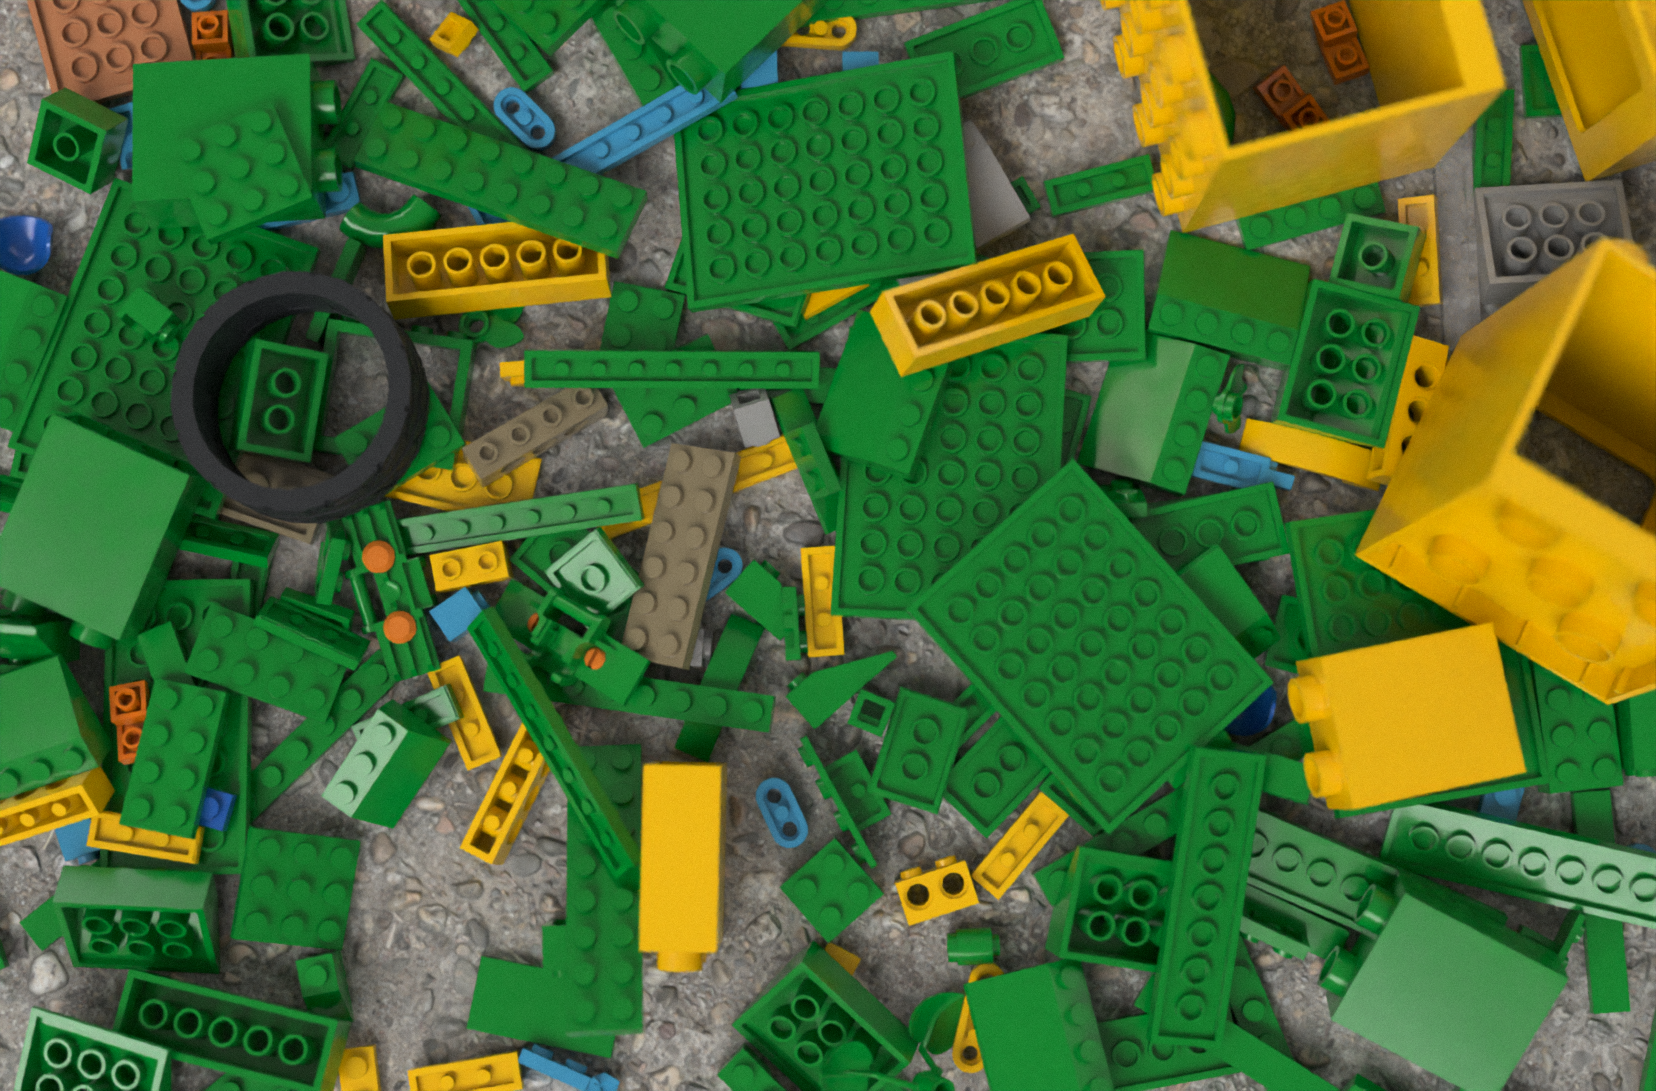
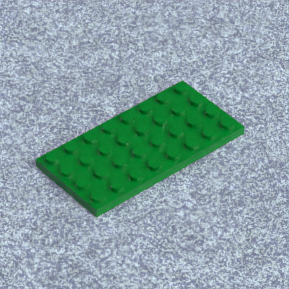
M165 580L144 632L169 621L174 622L189 659L211 603L254 618V580ZM136 635L120 641L115 639L111 649H105L103 729L113 746L102 762V770L115 792L103 810L122 813L134 763L123 765L118 760L117 726L111 722L109 687L145 680L148 683L151 695L154 685L152 675ZM196 678L199 687L230 693L208 787L237 795L227 831L199 825L205 827L199 863L192 864L100 849V867H127L130 869L148 870L161 868L169 871L199 870L213 874H241L250 826L251 697Z

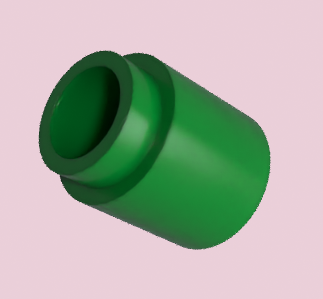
M991 927L955 929V933H947L948 963L957 962L958 966L993 964V956H1000L999 934H992Z

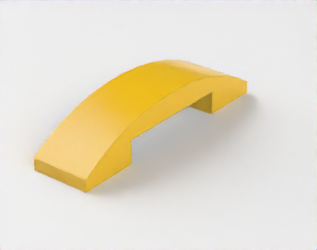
M1246 419L1238 450L1271 458V461L1339 479L1342 480V483L1376 492L1379 491L1380 483L1366 480L1372 450L1300 429Z

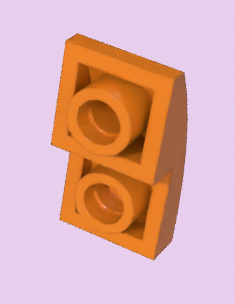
M1345 0L1310 11L1313 29L1334 85L1368 74L1370 66L1357 40L1358 29Z
M228 10L192 13V46L196 52V60L234 58Z
M1285 65L1279 66L1253 87V90L1289 133L1331 122L1310 93H1304Z
M145 680L109 687L111 722L117 726L118 760L123 765L132 764L135 761L151 697L148 683Z

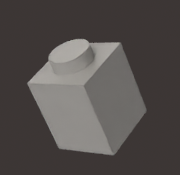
M747 389L729 395L745 448L764 446L773 439L780 437L766 389Z

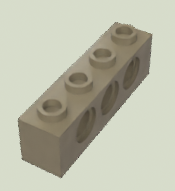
M565 388L463 447L464 459L482 488L606 417L608 415V404L598 388Z

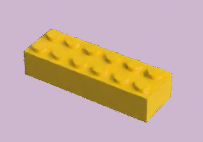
M513 222L383 235L386 303L394 320L611 297L608 255Z
M1073 233L981 261L977 265H968L883 291L871 309L870 314L900 376L903 377L1089 317L1106 296Z

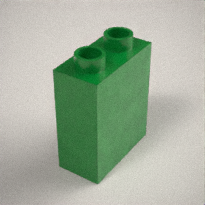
M616 0L617 8L613 11V17L620 29L632 41L639 45H644L651 38L671 56L666 61L667 69L677 83L686 91L697 95L705 88L722 103L829 0Z
M310 54L133 64L132 202L151 229L201 226L168 144L273 102L316 203L270 222L326 219V193L341 192L343 186L342 163L337 147L325 148V125L341 123V96L337 80H322Z
M79 412L52 413L0 536V587L6 589L1 603L14 612L32 618H44L48 608L71 618L73 622L68 633L85 644L101 649H111L115 639L120 641L143 633L207 481L191 463Z
M1399 870L1387 889L1375 883L1372 884L1363 895L1354 915V923L1364 928L1350 952L1336 946L1328 955L1318 976L1317 985L1327 990L1326 997L1330 1019L1466 1091H1501L1569 980L1558 954Z

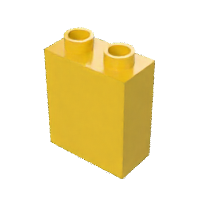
M1493 622L1296 661L1299 677L1289 680V703L1292 713L1299 723L1309 722L1315 752L1307 753L1304 757L1305 777L1312 795L1315 798L1325 797L1328 809H1358L1526 772Z
M653 761L644 764L639 951L657 952V970L702 971L703 963L707 962V953H717L723 940L727 762Z

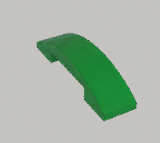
M731 614L700 685L738 691L765 628ZM685 721L674 748L708 762L723 726Z

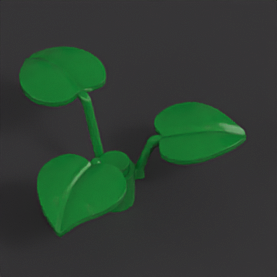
M958 992L933 994L921 1001L911 1015L908 1028L909 1036L913 1040L920 1042L918 1051L930 1067V1071L925 1070L917 1073L912 1082L869 1070L872 1062L870 1050L865 1044L850 1040L835 1047L821 1066L818 1076L821 1089L823 1091H867V1077H871L912 1091H955L952 1081L941 1076L943 1069L935 1064L928 1052L938 1055L948 1051L953 1046L965 995Z

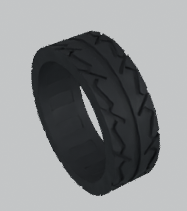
M282 271L258 277L256 280L247 281L225 293L203 313L205 316L197 320L182 344L174 367L177 371L172 376L170 405L175 431L179 430L178 439L189 462L214 488L261 515L290 523L321 524L356 514L378 502L405 475L418 455L427 427L424 426L428 422L430 392L425 368L421 367L423 365L422 359L410 336L370 296L344 280L320 273ZM307 312L337 313L361 322L372 331L383 352L388 372V401L383 421L371 444L352 465L335 477L313 486L281 489L263 487L250 482L233 464L223 444L218 424V398L224 375L234 356L253 335L267 325L290 315Z

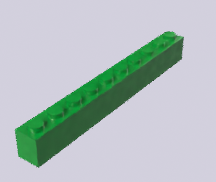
M1295 717L1245 745L1295 761H1299L1307 753L1315 751L1309 722L1299 723ZM1185 782L1176 790L1173 788L1134 811L1110 834H1106L1102 830L1094 837L1092 836L1078 845L1133 855H1141L1177 833ZM1077 846L1031 872L1052 907L1055 906Z

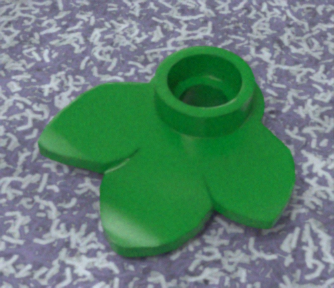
M524 306L464 312L459 319L458 330L459 332L466 333L469 337L468 340H473L476 344L487 342L498 349L515 346L525 337L523 332L515 325L523 313ZM478 321L483 323L482 330L479 332L471 331L473 323Z
M1242 363L1233 369L1227 387L1222 393L1216 395L1213 402V414L1217 415L1219 423L1224 424L1225 432L1228 434L1235 433L1241 427L1242 395L1248 388L1242 380L1244 364Z

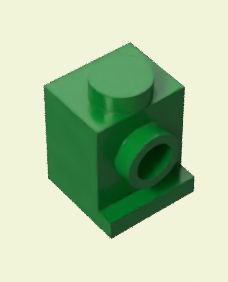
M139 286L115 314L121 321L149 341L154 336L164 344H168L173 340L179 330L178 324L181 322L171 310Z
M861 689L847 723L882 737L895 703Z

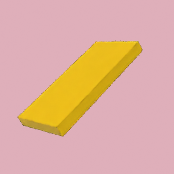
M461 449L458 452L455 472L431 467L384 497L444 511L531 499L534 497L542 459L535 457L482 488L464 459Z

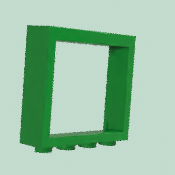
M340 315L339 320L328 319L323 352L329 353L312 451L343 456L333 440L335 437L324 436L341 334L374 339L375 337L372 331L364 324H361V322ZM412 325L411 331H404L410 336L414 345L460 351L450 418L463 438L477 344L473 340H468L469 337L463 332L448 331L447 336L434 335L432 328ZM459 451L434 465L433 468L455 472Z

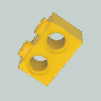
M503 541L429 555L437 592L446 593L461 590L465 586L471 588L514 579L511 561L509 560L508 545Z
M950 855L934 861L935 868L922 872L921 867L917 866L899 872L901 879L894 882L909 926L979 903L964 858L957 860L956 855ZM949 873H958L963 878V885L957 892H947L942 886L944 877ZM922 884L928 889V897L923 903L915 904L909 901L907 892L911 886Z

